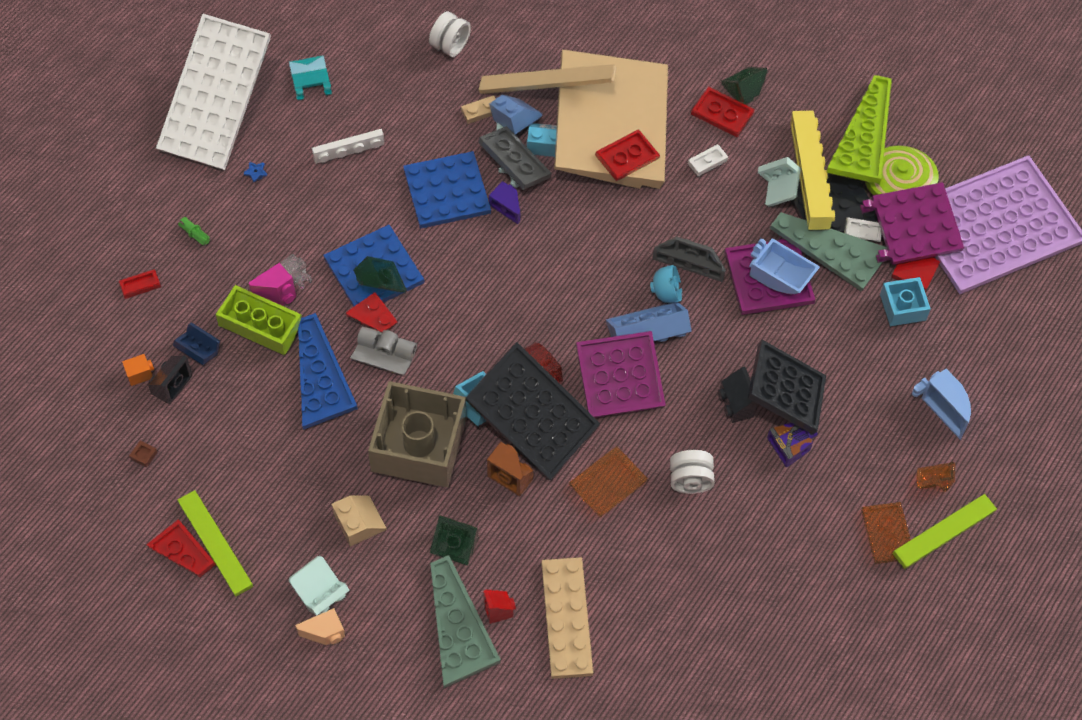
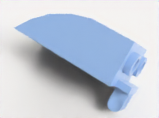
M773 238L768 244H766L764 239H760L750 255L754 258L749 266L751 268L750 276L769 288L787 294L800 293L820 268V266Z
M946 368L942 372L937 371L934 373L929 381L923 378L921 382L914 386L912 395L918 397L923 393L921 399L961 440L970 420L971 404L962 384Z

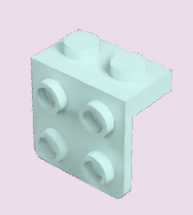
M788 157L759 166L758 173L769 182L765 202L768 207L793 200L797 196L801 168Z
M321 556L314 558L289 578V583L305 606L315 615L328 611L331 604L342 600L346 596L345 593L349 591L346 584L337 579Z

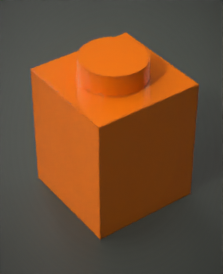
M145 354L122 361L131 386L148 381L153 377L151 371H154L151 359H146Z

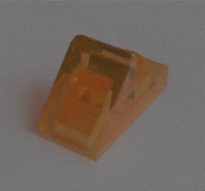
M950 462L917 468V487L924 489L939 486L944 492H947L955 482L956 463Z

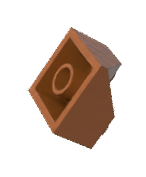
M500 442L487 459V477L519 497L533 480L534 471L528 464L519 462L516 449L509 444L505 445Z

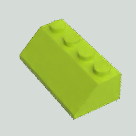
M237 285L233 287L216 313L217 322L220 327L284 356L295 340L302 317L301 314Z

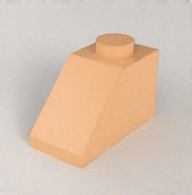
M334 608L296 625L300 637L324 645L336 644L345 637L344 629Z

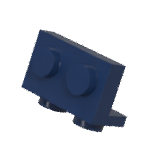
M191 322L187 326V331L174 340L173 346L204 365L217 356L220 340Z

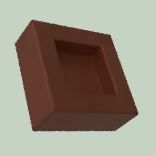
M140 440L129 457L131 460L147 468L158 451L156 448Z

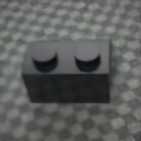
M184 355L171 356L168 361L161 365L160 371L149 381L148 387L153 396L169 405L173 402L193 376L188 358Z
M745 366L722 380L720 389H718V396L725 404V414L727 417H730L732 423L754 418L757 403L748 399L751 380Z

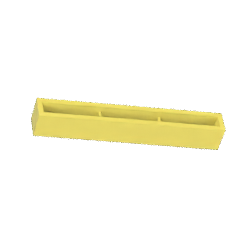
M792 111L790 125L797 165L801 168L799 179L808 230L830 229L831 223L835 221V211L831 210L833 202L832 197H829L830 184L826 182L828 173H826L827 170H824L825 157H822L823 145L819 143L820 131H817L818 118H815L814 111Z

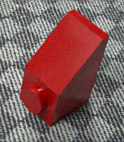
M483 590L484 608L489 624L513 618V610L516 609L513 597L509 598L507 591Z

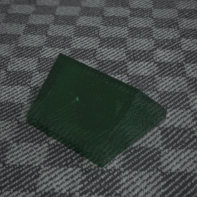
M440 515L430 553L441 557L449 555L451 560L468 565L478 541V528Z

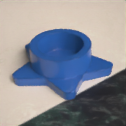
M249 162V169L244 171V175L249 176L253 182L262 179V177L267 176V173L263 170L265 164Z

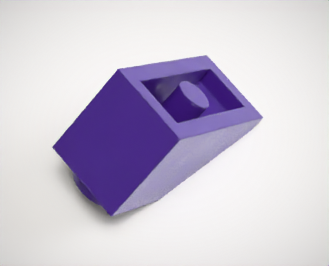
M502 181L489 195V204L492 208L516 224H519L520 207L517 190L514 186Z

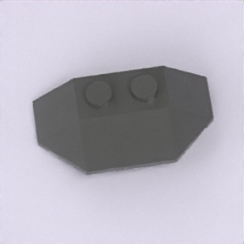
M676 236L655 246L653 251V260L674 265L677 268L723 282L726 269L715 250L707 245L698 244Z

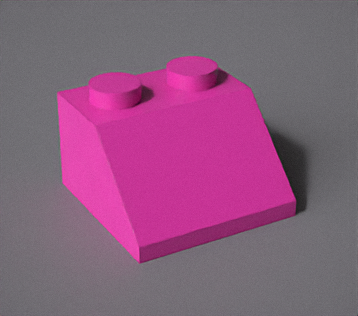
M280 263L248 283L250 292L281 306L290 304L296 298L293 277Z

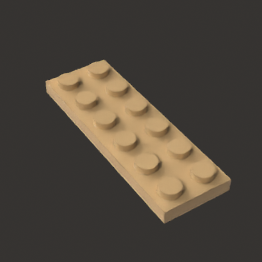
M582 557L542 560L551 679L593 676Z

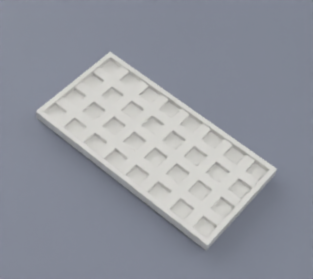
M202 14L156 146L157 150L221 170L226 169L271 38L270 33Z

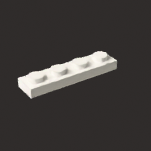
M382 129L313 147L312 152L315 164L324 163L335 158H342L353 153H360L367 149L378 148L384 145V134Z

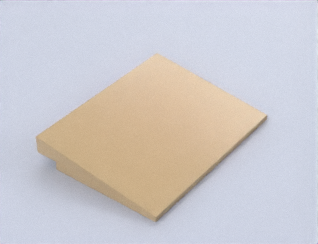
M562 50L560 69L614 64L616 72L614 82L559 87L554 169L638 189L642 185L660 189L665 182L668 65ZM639 129L660 154L658 160L616 182L595 156V153Z

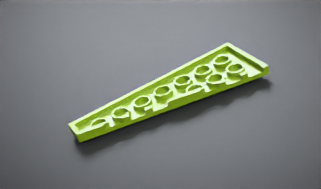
M874 75L828 165L826 173L880 184L891 78Z

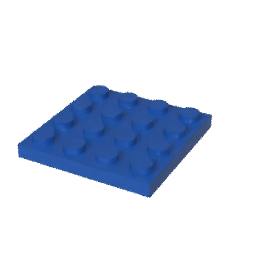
M474 151L403 166L420 229L491 214L490 204Z
M390 225L323 255L324 260L353 307L374 292L384 303L424 284V278Z

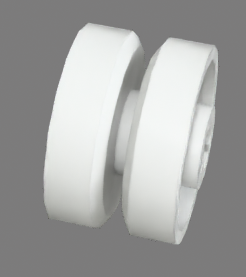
M449 11L444 12L433 25L429 44L438 50H442L450 57H455L467 43L471 25L462 18L458 19L456 15Z
M686 450L670 457L671 487L673 490L686 494H696L713 488L715 484L713 456L701 450Z

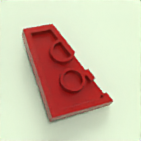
M179 519L146 544L148 548L198 577H201L216 565Z

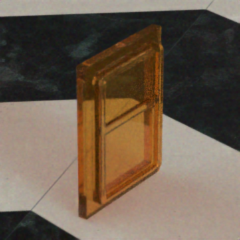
M616 446L570 481L569 484L597 515L602 517L648 481V478Z

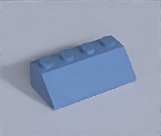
M678 302L606 319L611 337L652 331L653 340L662 342L668 340V337H682L686 333L692 332L688 310Z

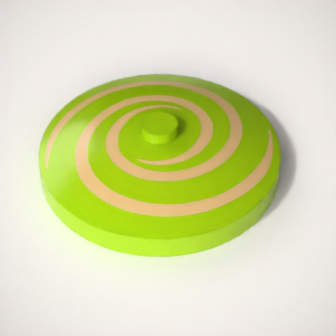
M891 146L884 148L880 184L865 181L873 195L935 184L938 183L939 175L935 163L925 153L912 147Z

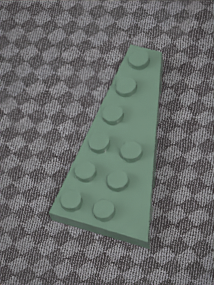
M782 212L769 228L861 292L882 264V262L877 263L876 260L878 250H887L885 246L833 229L808 230L806 220Z
M449 555L430 563L444 688L501 663V659Z

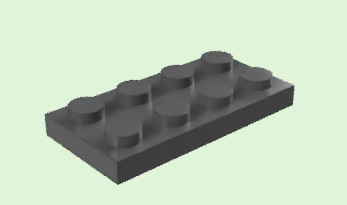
M507 126L479 137L478 143L523 190L550 178L552 173Z

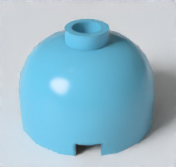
M670 265L656 271L653 282L650 283L652 293H655L657 298L665 303H674L682 300V288L679 289L681 280L677 267Z

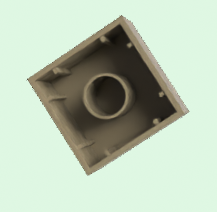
M388 381L368 449L371 472L448 488L467 420L466 397Z

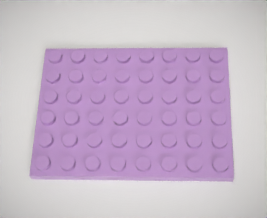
M1028 155L945 189L960 232L964 250L935 256V258L940 261L941 267L958 293L962 294L1081 245L1082 229Z

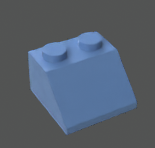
M501 95L489 103L493 120L503 127L507 126L514 134H517L542 117L541 112L518 98Z

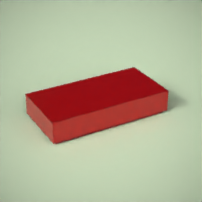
M155 269L119 281L125 299L161 288Z

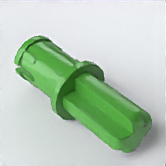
M187 217L180 219L184 224L179 222L178 226L185 230L190 238L196 239L202 245L210 242V237L201 230L199 225L193 224Z

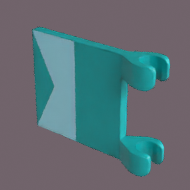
M324 56L289 62L297 100L304 99L302 88L323 85L325 95L332 94Z

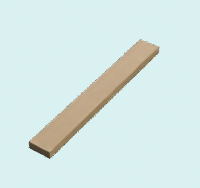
M614 64L482 76L479 91L481 94L612 83L614 82L616 67Z

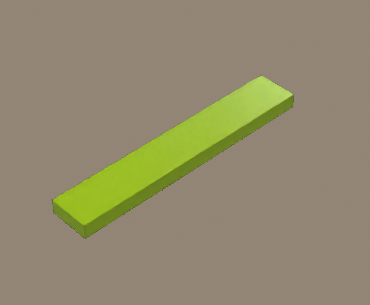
M194 490L179 498V505L234 596L236 597L253 587L252 582L197 492Z
M983 494L899 547L892 554L903 568L907 569L996 512L997 508Z

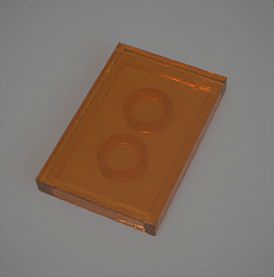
M901 502L862 507L861 512L874 563L881 564L898 561L892 553L911 540Z

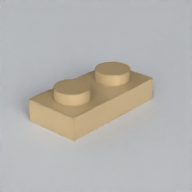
M494 95L461 106V111L468 124L492 116L489 103L495 100Z

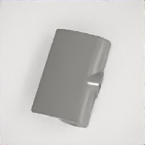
M362 326L358 334V345L350 358L404 376L415 355L417 343L399 338L397 334L388 330H384L381 333Z

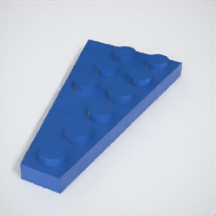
M316 313L301 318L298 327L302 427L304 430L358 408Z

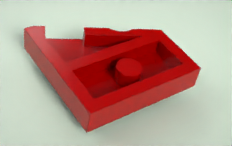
M376 292L345 313L347 317H351L381 333L398 323Z

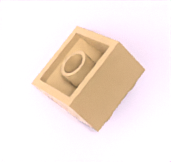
M348 496L332 503L333 514L350 546L387 530L370 496Z

